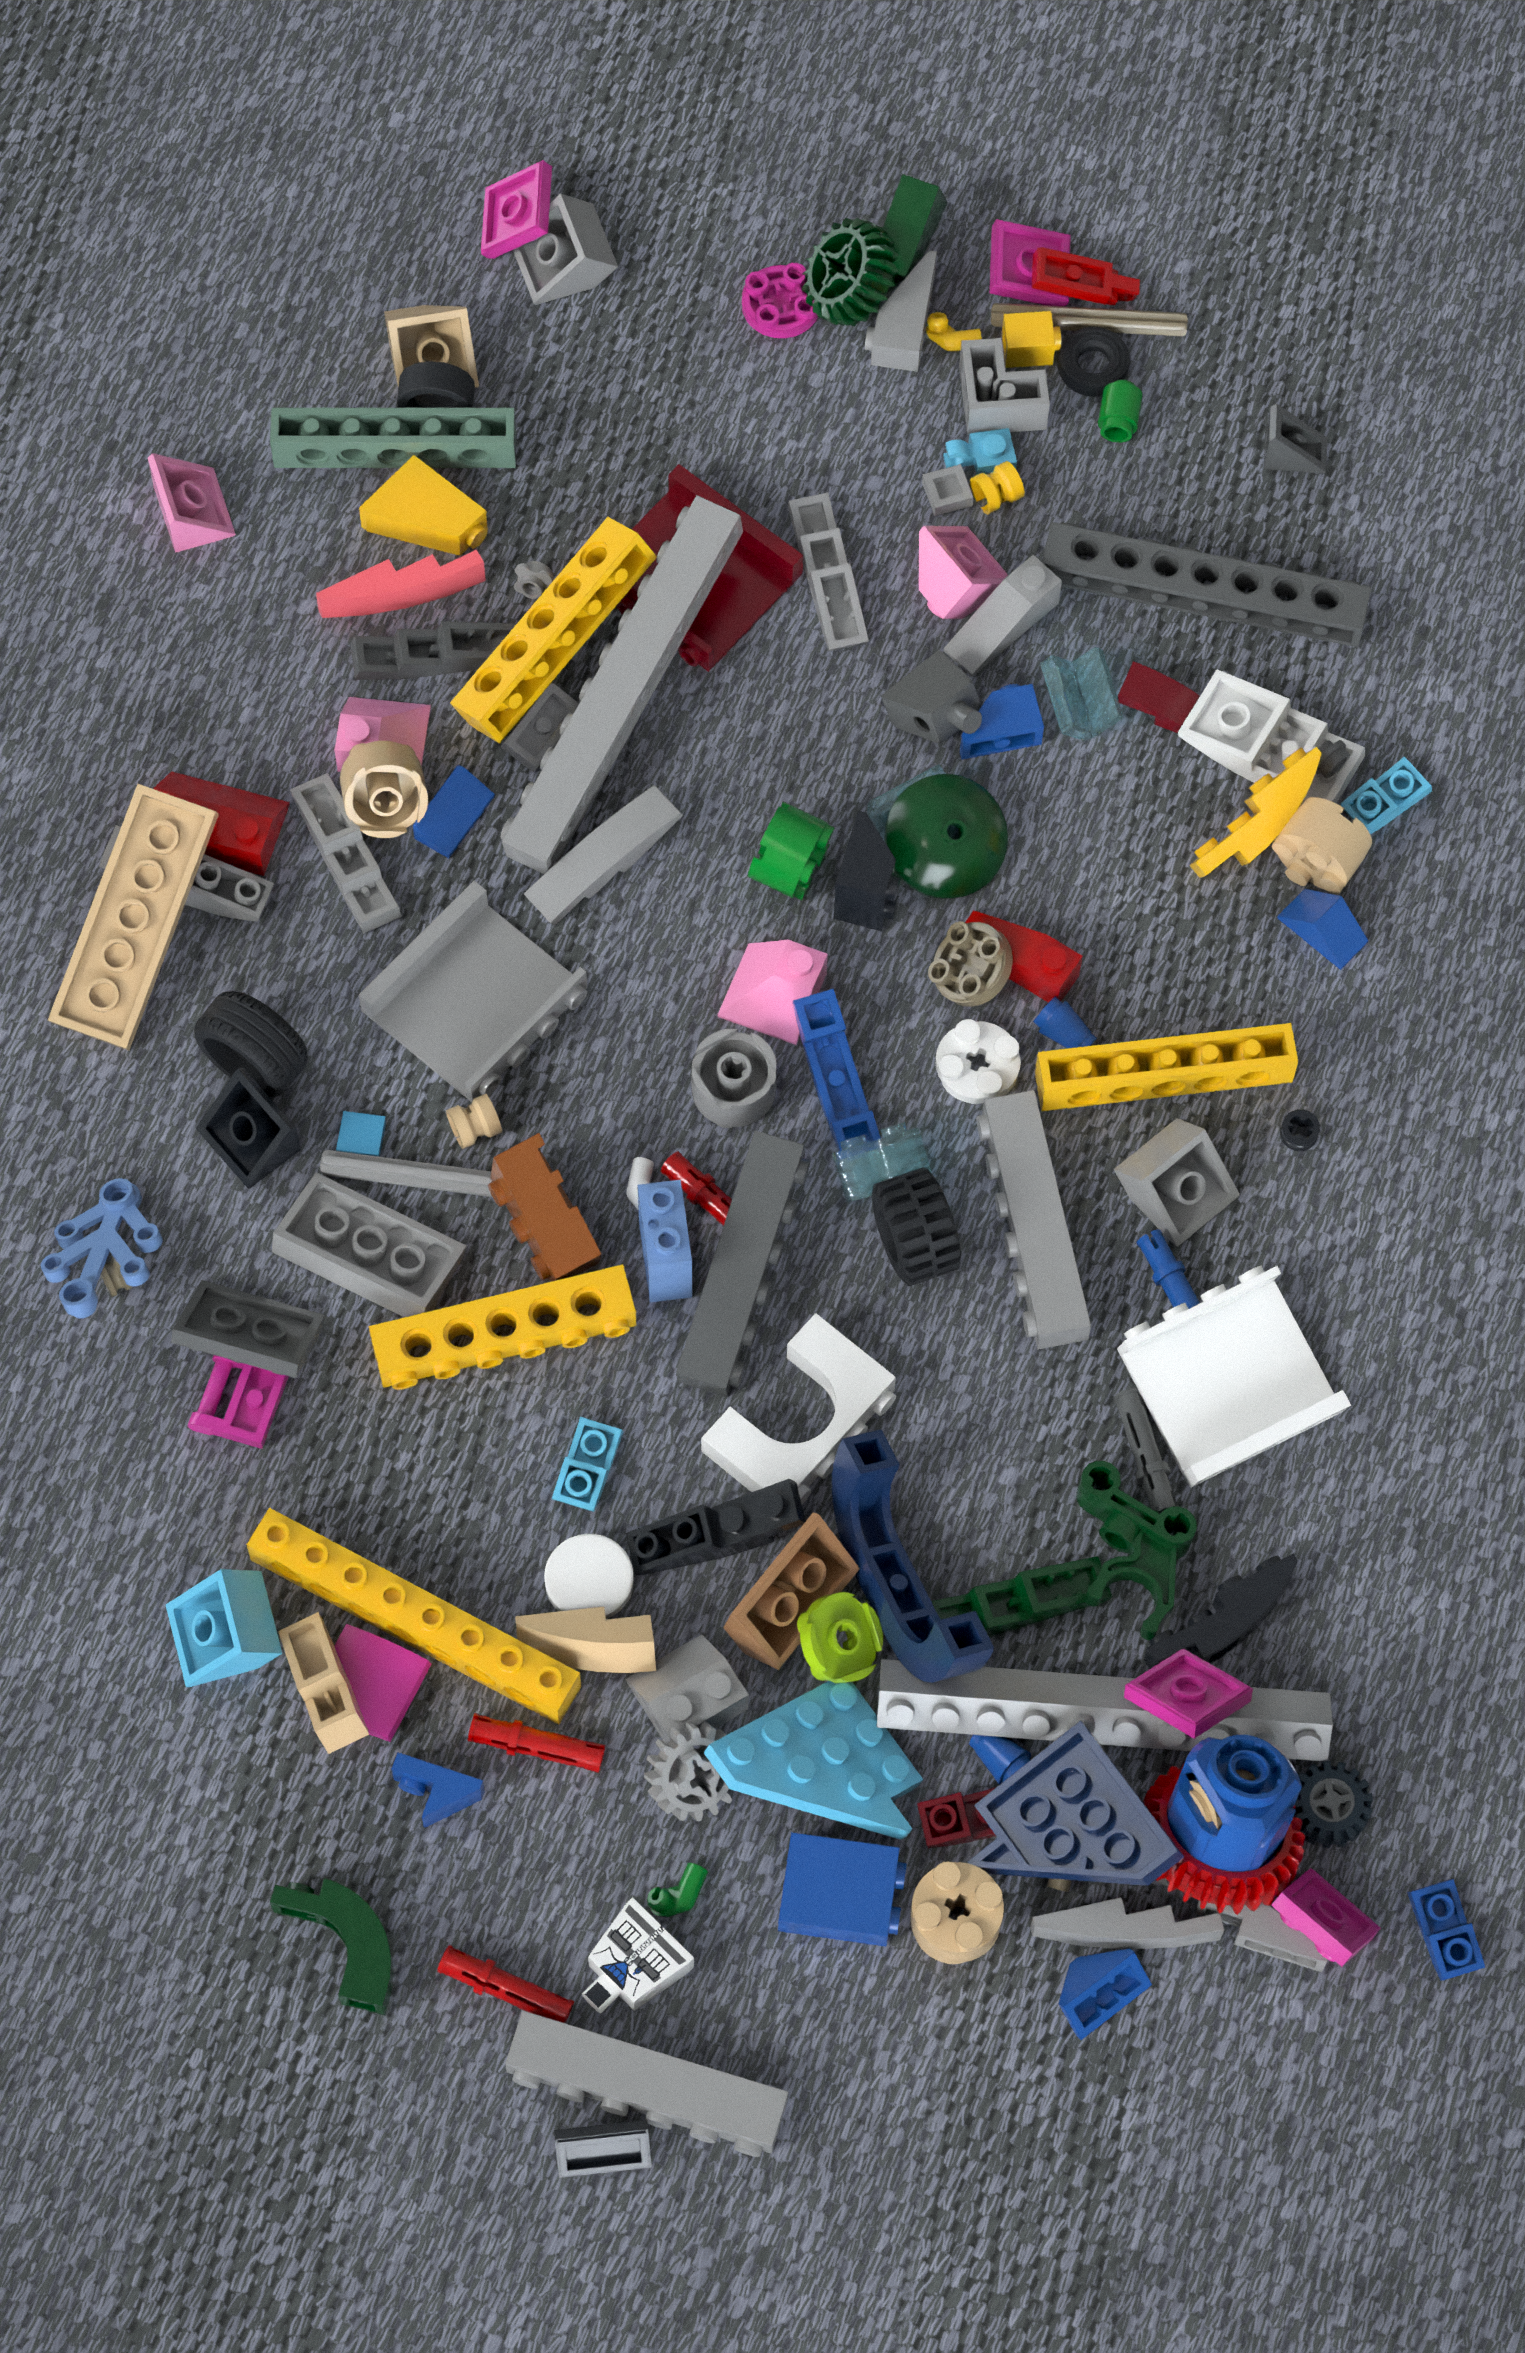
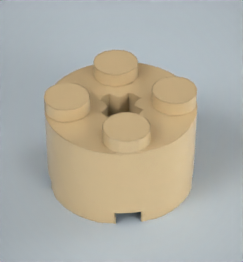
M374 741L353 746L340 772V786L346 815L350 821L352 820L353 823L358 824L360 831L371 837L393 838L406 833V828L415 823L416 820L419 823L424 817L428 806V793L423 770L414 750L408 745L392 741Z
M1310 797L1303 804L1301 803L1298 810L1275 839L1272 849L1287 867L1285 874L1290 880L1300 886H1306L1310 882L1331 894L1338 895L1372 846V838L1365 825L1356 817L1351 823L1342 816L1341 813L1345 808L1327 799Z
M948 1861L937 1865L920 1880L912 1899L910 1923L914 1937L921 1949L935 1960L947 1964H960L972 1961L986 1954L992 1948L999 1935L1004 1913L1002 1890L987 1872L972 1864ZM956 1906L963 1908L964 1914L960 1915L957 1920L949 1917L950 1910L953 1911Z

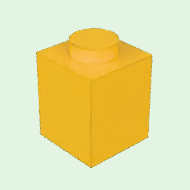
M1051 311L1004 314L1002 342L1005 368L1053 365L1054 352L1059 351L1061 348L1060 326L1053 327Z

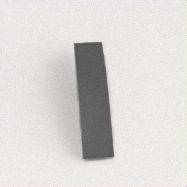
M441 621L437 630L397 629L394 637L354 636L350 646L355 680L411 679L478 670L517 623Z

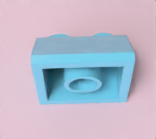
M220 1569L166 1604L186 1687L256 1670L282 1654L261 1571Z

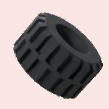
M922 1167L875 1183L872 1190L873 1212L883 1246L898 1277L907 1286H912L959 1270L961 1247L956 1225L946 1197L938 1181L929 1170Z

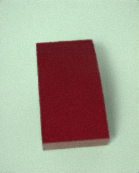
M1133 661L1118 694L1117 703L1155 716L1154 725L1178 733L1200 695L1176 680Z
M995 1788L962 1796L961 1792L917 1803L927 1847L952 1846L995 1837L996 1835L974 1806Z

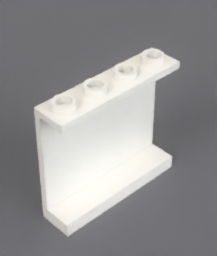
M1262 1266L1255 1267L1239 1276L1241 1284L1229 1290H1226L1224 1284H1221L1202 1294L1200 1297L1203 1302L1190 1309L1186 1303H1183L1162 1314L1165 1321L1153 1327H1150L1148 1322L1133 1327L1124 1333L1127 1340L1117 1348L1190 1488L1342 1413L1351 1406L1343 1390L1334 1394L1274 1280L1281 1274L1278 1266L1264 1271Z

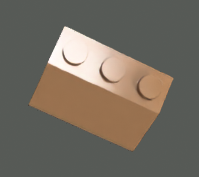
M813 1512L730 1614L723 1628L742 1652L779 1670L801 1643L800 1632L797 1628L800 1614L807 1611L810 1605L818 1598L842 1592L860 1568L821 1516Z

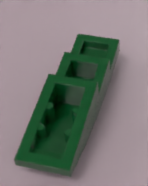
M1096 1556L1022 1571L1014 1579L975 1586L967 1594L933 1600L931 1602L941 1620L976 1611L990 1637L1089 1607L1085 1602V1595L1088 1587L1097 1579L1102 1566L1099 1557ZM1109 1587L1103 1592L1100 1603L1108 1601L1113 1597Z

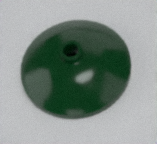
M936 774L916 781L897 797L886 819L884 839L896 859L895 871L907 885L929 897L954 899L980 890L994 878L1005 859L1008 831L1006 820L999 804L984 787L963 776ZM950 825L957 827L959 830V838L957 840L951 839L947 834V829Z

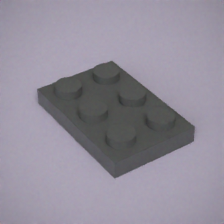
M201 1280L173 1328L171 1343L185 1346L195 1351L227 1358L237 1363L269 1370L275 1374L297 1378L323 1330L325 1315Z

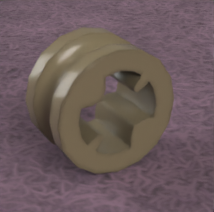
M111 1255V1260L105 1263L101 1277L111 1297L117 1295L118 1289L125 1288L129 1290L132 1286L126 1284L120 1272V1265Z

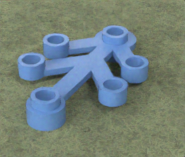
M118 1178L107 1182L100 1190L99 1204L72 1220L59 1223L54 1230V1235L60 1247L64 1250L46 1256L41 1262V1269L49 1282L57 1283L69 1276L70 1265L88 1255L80 1278L67 1282L59 1292V1298L65 1311L76 1318H86L95 1312L98 1303L95 1288L109 1252L120 1265V1272L127 1285H142L150 1276L145 1261L141 1257H136L117 1233L122 1219L134 1231L133 1238L141 1252H154L162 1245L163 1239L157 1226L148 1223L138 1210L142 1201L138 1187L126 1179ZM102 1221L99 1229L84 1237L82 1233L84 1230ZM73 1232L71 1235L65 1236V1234Z

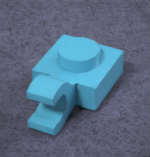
M1009 428L970 433L969 443L963 440H951L945 443L947 453H944L943 457L946 468L959 464L962 467L974 465L976 475L980 473L988 474L993 472L995 466L1009 461L1016 469L1017 460Z

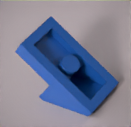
M397 1752L391 1768L394 1780L399 1782L398 1787L403 1791L417 1796H423L425 1791L431 1792L422 1814L423 1826L425 1828L482 1800L485 1793L483 1780Z

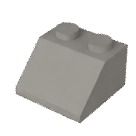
M559 194L550 203L548 233L513 249L535 305L593 289L618 268L593 203L564 194Z
M1178 1118L1114 1169L1131 1201L1176 1247L1240 1196L1206 1130Z
M702 1634L656 1661V1671L636 1672L625 1679L660 1737L666 1743L671 1740L669 1729L672 1727L681 1734L684 1733L686 1722L689 1721L699 1729L703 1722H707L712 1727L717 1728L748 1710L749 1695L726 1658Z

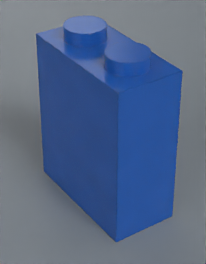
M791 1832L778 1931L886 1947L888 1934L897 1935L901 1907L892 1906L894 1889L903 1890L907 1863L898 1862L900 1848Z

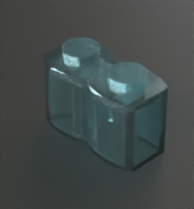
M904 1122L880 1129L883 1137L867 1142L864 1134L840 1142L842 1150L834 1152L832 1155L846 1202L872 1196L875 1183L922 1167L928 1169L932 1174L918 1127L907 1130Z

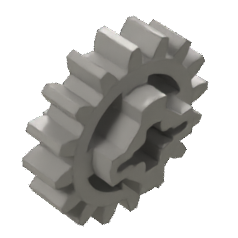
M691 1721L686 1722L685 1731L682 1734L674 1727L670 1728L671 1740L666 1743L663 1740L657 1739L655 1743L661 1750L658 1755H648L646 1759L654 1766V1770L644 1773V1778L653 1785L648 1790L649 1795L658 1802L657 1805L667 1814L672 1812L681 1821L686 1819L688 1813L696 1821H702L703 1810L708 1809L713 1815H717L718 1806L716 1803L722 1800L730 1804L732 1798L727 1793L728 1786L708 1760L704 1751L707 1748L706 1746L727 1734L721 1729L716 1731L707 1722H703L700 1729ZM697 1745H703V1746H701V1747L698 1748V1749H696V1748L693 1747V1746H697Z

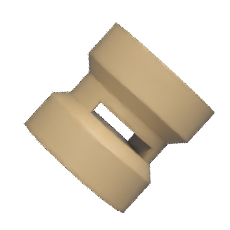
M487 1094L474 1098L467 1108L457 1105L446 1110L451 1129L455 1137L459 1136L456 1139L462 1149L474 1145L478 1136L482 1137L485 1135L491 1138L502 1133L498 1115Z

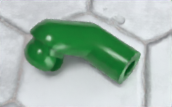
M687 1863L679 1885L660 1889V1887L653 1888L647 1895V1904L653 1914L668 1918L692 1909L708 1871L697 1864Z

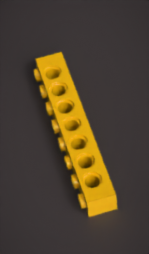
M271 1508L267 1510L246 1544L251 1561L558 1725L581 1688L580 1672Z

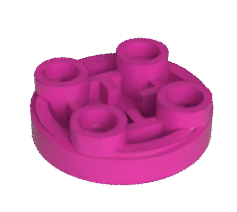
M790 263L788 265L770 266L760 271L752 272L746 277L742 292V311L746 321L757 332L773 338H790L804 333L816 322L818 316L812 311L813 306L806 303L807 293L802 290L803 285L808 281L806 276L802 274L806 271L803 265Z

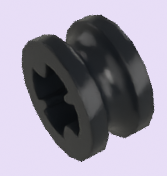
M1297 1109L1291 1111L1284 1117L1280 1129L1281 1140L1289 1149L1294 1151L1308 1150L1315 1145L1318 1139L1320 1123L1317 1117L1307 1110ZM1293 1123H1297L1300 1127L1306 1125L1309 1127L1306 1138L1301 1134L1294 1136L1291 1134Z

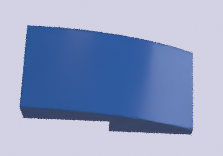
M1454 1879L1407 1892L1431 1960L1441 1981L1485 1968L1472 1923H1467Z

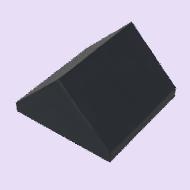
M243 1067L237 1068L196 1127V1130L248 1189L301 1150L296 1127Z

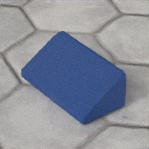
M458 764L428 804L424 817L419 823H417V820L414 823V839L449 859L495 797V794L466 768Z

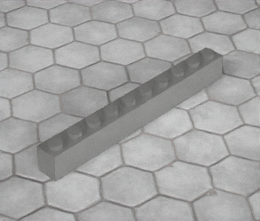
M697 495L690 508L685 506L682 509L676 522L677 531L671 542L666 540L662 544L657 555L658 565L652 575L647 574L643 578L637 593L639 598L632 610L628 608L622 615L618 625V631L620 632L613 644L608 643L604 647L599 658L600 668L595 677H589L582 686L579 700L581 701L574 713L569 712L564 718L560 727L561 737L555 748L549 747L545 752L540 764L542 771L535 783L529 782L524 789L520 800L522 806L515 818L510 817L506 821L501 832V840L507 857L542 874H545L561 859L743 533L741 516Z
M881 1659L877 1710L878 1728L1055 1741L1081 1720L1099 1744L1191 1751L1195 1745L1208 1737L1222 1740L1233 1735H1251L1270 1743L1287 1759L1328 1761L1333 1723L1330 1693L1251 1687L1253 1692L1250 1703L1194 1739L1124 1698L1125 1685L1135 1678L982 1667L975 1672L931 1683L916 1678L899 1660Z

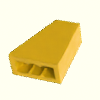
M415 455L359 507L361 527L367 532L459 556L469 547L472 549L477 548L484 541L488 532L486 510Z

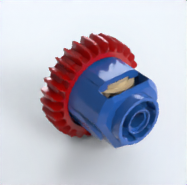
M1233 1735L1222 1740L1208 1737L1193 1747L1181 1770L1172 1766L1166 1775H1159L1154 1786H1151L1147 1791L1143 1802L1183 1854L1184 1858L1158 1877L1156 1881L1166 1878L1170 1882L1167 1888L1168 1892L1179 1889L1184 1893V1902L1190 1897L1200 1900L1201 1910L1206 1907L1207 1903L1215 1904L1219 1914L1223 1912L1226 1905H1230L1237 1915L1243 1909L1244 1904L1253 1912L1257 1910L1260 1903L1269 1906L1274 1901L1275 1896L1278 1897L1293 1882L1304 1853L1302 1847L1305 1835L1300 1832L1302 1820L1294 1817L1296 1812L1294 1804L1302 1786L1297 1771L1291 1762L1270 1743L1255 1736Z

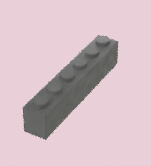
M754 1131L676 1371L679 1383L728 1397L731 1386L739 1387L746 1365L745 1362L740 1361L744 1345L752 1347L758 1330L759 1322L754 1321L753 1317L757 1305L765 1306L772 1285V1281L766 1280L771 1264L778 1266L784 1249L785 1241L779 1239L783 1224L791 1225L796 1212L798 1201L792 1199L796 1184L804 1185L811 1161L805 1159V1147L803 1144Z

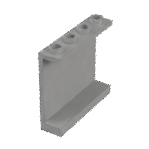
M473 881L359 994L361 1011L472 1102L474 1098L483 1094L491 1095L501 1082L502 1078L500 1076L510 1066L516 1068L524 1062L530 1053L529 1046L539 1036L542 1039L547 1038L559 1023L558 1017L567 1008L574 1010L583 1002L587 995V974L581 967L573 974L494 911L488 906L487 890L476 881Z

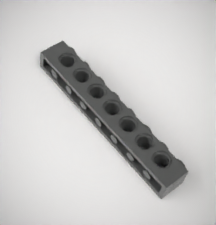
M1051 522L1042 563L1062 580L1061 587L1353 647L1359 646L1371 587L1361 585L1353 580L1339 581L1321 577L1314 572L1300 573L1281 569L1279 566L1270 563L1256 564L1241 561L1239 558L1231 555L1217 556L1202 553L1192 547L1178 548L1163 545L1153 539L1138 540L1121 536L1113 531L1099 532L1081 528L1074 523L1060 524ZM1080 555H1088V556L1092 557L1093 559L1084 560V559H1081V558L1078 557V556H1080ZM1120 563H1127V564H1130V565L1133 566V567H1131V568H1123V567L1119 566L1118 564H1120ZM1166 571L1171 573L1172 576H1163L1158 572ZM1198 580H1209L1212 584H1202ZM1238 588H1248L1253 592L1245 593ZM1278 596H1287L1292 600L1284 601L1278 598ZM1327 604L1331 606L1332 609H1324L1318 605Z

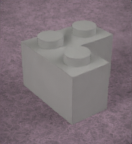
M1001 338L961 341L959 371L967 435L975 432L1009 428L1010 432L1047 430L1050 401L1046 370L1005 372Z

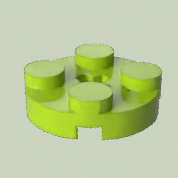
M838 1592L818 1598L798 1618L797 1628L800 1632L802 1651L810 1666L812 1675L817 1680H828L834 1683L854 1682L867 1677L877 1665H872L875 1660L876 1652L882 1651L883 1632L881 1623L876 1612L867 1602L860 1603L856 1598L852 1597L855 1595L849 1592ZM837 1630L845 1632L847 1635V1640L843 1642V1648L837 1642Z

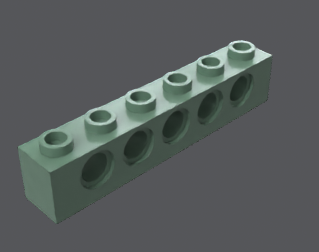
M271 408L270 446L274 468H401L415 455L430 468H516L514 408Z

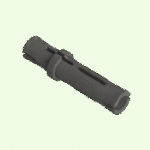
M1130 1388L1117 1393L1113 1400L1117 1405L1126 1437L1138 1468L1135 1472L1137 1482L1143 1484L1150 1508L1161 1514L1169 1507H1179L1168 1478L1171 1474L1169 1464L1162 1460L1139 1390L1137 1388Z

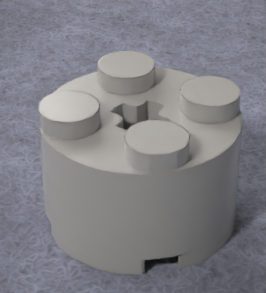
M737 1029L720 1030L706 1037L699 1044L691 1066V1091L696 1107L707 1119L722 1128L742 1127L758 1121L769 1111L775 1101L777 1066L773 1050L760 1036L754 1033L749 1035L737 1032Z

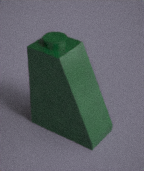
M904 174L901 176L882 227L895 242L893 249L899 254L894 262L899 271L892 275L891 279L895 286L899 285L900 280L904 281L922 259L948 204L939 186Z

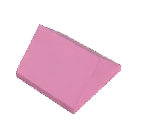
M154 453L148 457L153 486L175 553L236 535L214 468Z

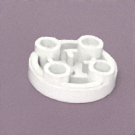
M581 1534L562 1542L550 1555L544 1573L546 1593L558 1612L604 1606L605 1617L609 1619L626 1605L631 1598L633 1590V1568L627 1553L612 1539L598 1534Z

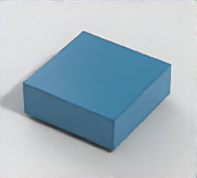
M343 1111L336 1151L380 1157L386 1117Z

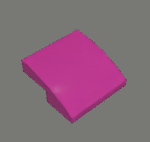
M346 1624L335 1644V1649L353 1689L369 1735L391 1742L432 1664L429 1660L393 1642Z

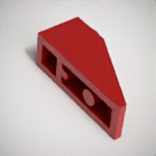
M975 910L966 920V924L971 922L988 924L1006 937L1011 946L1013 956L1012 969L1008 979L1048 1003L1054 997L1062 1001L1078 979L1083 956L1049 935Z

